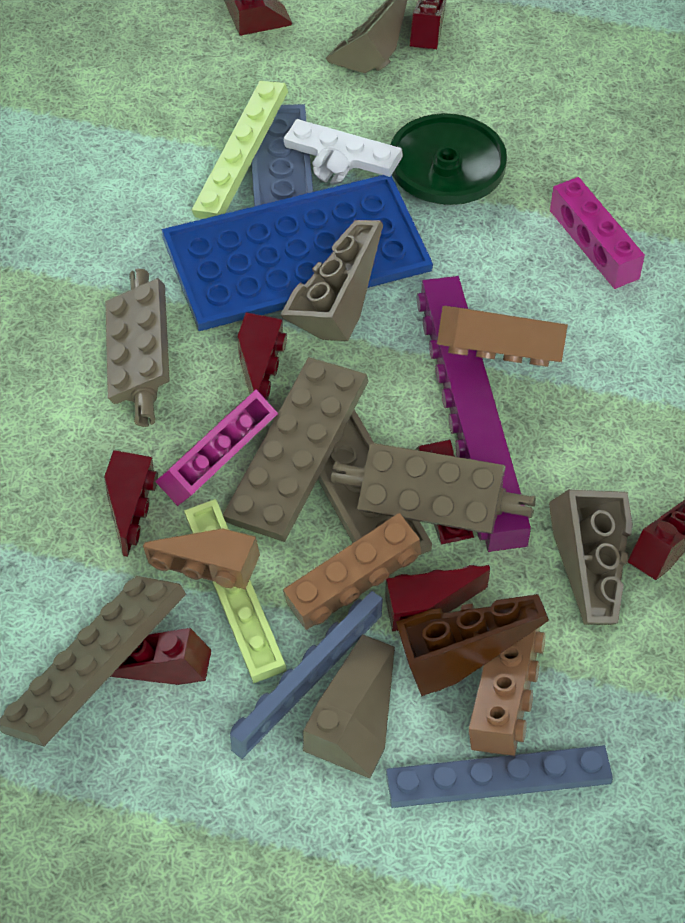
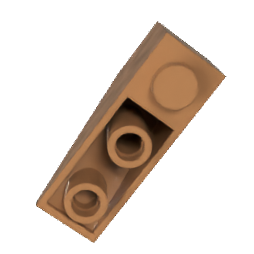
M224 528L148 541L143 545L148 563L160 571L173 570L180 572L195 580L201 578L211 580L225 588L237 587L246 589L260 556L255 536Z

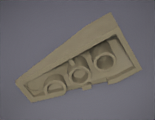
M386 0L368 17L366 22L351 32L352 36L347 40L348 44L345 40L341 41L326 57V60L331 64L361 73H367L374 68L376 71H379L391 62L389 57L397 47L407 0Z
M355 220L332 246L333 253L323 264L318 262L312 268L313 276L305 285L299 283L293 290L281 313L282 318L322 340L348 341L361 316L383 223L379 220Z
M568 489L550 501L549 508L553 535L584 625H615L619 620L624 586L621 582L622 571L628 559V553L625 552L627 538L631 535L633 526L628 492Z
M362 634L318 701L303 730L304 752L369 779L371 778L385 750L394 646Z

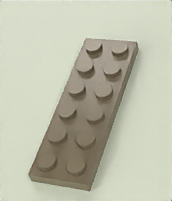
M307 358L278 415L275 417L223 513L227 523L283 542L286 541L369 382L367 374L314 358Z
M355 409L318 478L321 487L352 543L392 518V516L359 511L357 507L361 492L360 487L331 482L332 473H337L336 470H333L335 462L364 467L367 461L370 442L374 443ZM405 519L420 539L421 554L431 551L432 542L420 521Z
M136 576L129 580L118 596L101 609L100 614L95 620L78 633L73 643L54 658L50 667L30 683L28 690L5 709L4 715L0 718V731L5 735L45 747L186 595L182 586L179 583Z

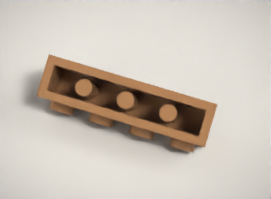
M443 306L437 344L449 346L448 353L468 356V350L470 349L477 350L476 357L495 359L496 353L504 354V361L522 363L523 357L530 358L529 364L548 367L549 361L562 362L568 324Z
M399 512L284 588L283 592L286 603L305 630L314 625H319L341 607L353 603L371 587L383 583L389 575L401 567H406L413 563L421 555L420 539Z
M540 627L484 665L469 725L471 750L515 756L518 742H524L527 722L523 720L524 712L531 711L533 702V690L529 689L531 682H537L539 675V661H536L537 653L543 654L546 635L545 632H540Z

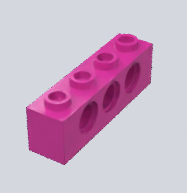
M579 177L553 186L550 212L609 284L616 289L639 280L645 254Z
M256 389L155 482L179 506L278 415L277 411Z

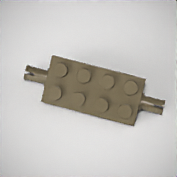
M137 268L135 272L132 270L129 274L131 290L105 301L108 399L113 404H118L125 400L134 402L135 424L141 427H149L148 417L151 425L155 423L154 402L157 399L158 387L170 382L165 284L159 278L149 282L148 271Z
M371 442L364 467L335 462L333 470H336L337 473H332L331 482L334 484L339 483L360 487L361 492L357 507L359 511L392 517L400 512L404 519L493 534L497 515H501L502 512L532 518L534 510L532 507L527 506L535 507L536 496L506 492V489L503 488L504 465Z

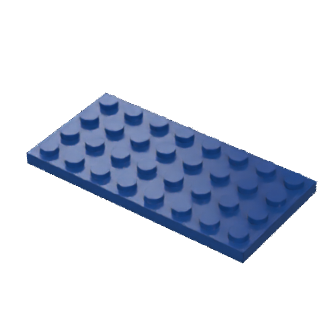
M385 175L376 176L162 229L163 241L198 331L241 321L244 319L246 312L265 315L283 310L293 290L299 283L305 285L313 276L312 268L318 262L323 264L333 253L332 246L355 220H379L383 223L368 288L431 272L433 269V262L392 175L391 177Z

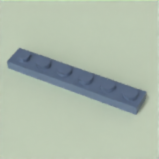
M371 591L363 600H356L349 609L348 615L340 623L335 622L332 624L325 638L318 646L312 645L304 654L302 662L294 670L292 668L288 669L281 677L279 685L270 694H263L257 701L255 709L246 718H240L233 725L230 731L231 751L243 759L360 639L362 634L364 635L382 616V597Z
M605 745L386 769L391 808L608 785L613 780Z

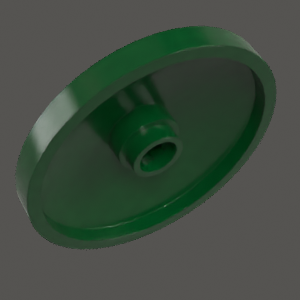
M441 113L417 118L404 125L395 134L390 144L402 148L403 154L402 159L392 173L393 178L406 192L427 202L457 205L479 200L495 190L505 175L507 152L502 139L483 122L464 115Z

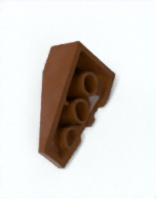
M539 594L496 600L490 607L475 609L472 603L461 605V611L443 613L441 608L430 609L396 621L409 667L422 697L457 684L541 627L549 619Z

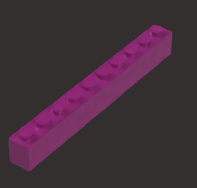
M459 276L422 280L421 293H417L416 296L419 312H424L425 317H423V330L425 335H430L431 337L429 341L431 359H437L438 364L435 366L437 382L444 385L442 401L444 408H450L451 434H457L458 440L455 442L457 457L504 465L503 488L506 489V492L521 494L483 359L476 357L477 350L469 349L468 356L448 353L449 346L437 344L442 307L450 306L468 309ZM502 512L501 515H497L493 534L477 533L480 541L485 540L488 552L528 547L531 526L527 516Z

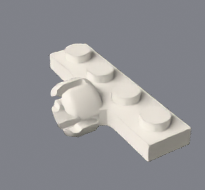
M296 119L283 139L286 148L316 156L312 162L314 174L321 181L328 182L334 173L335 175L330 181L331 185L342 182L349 170L353 168H360L391 177L403 157L402 148Z

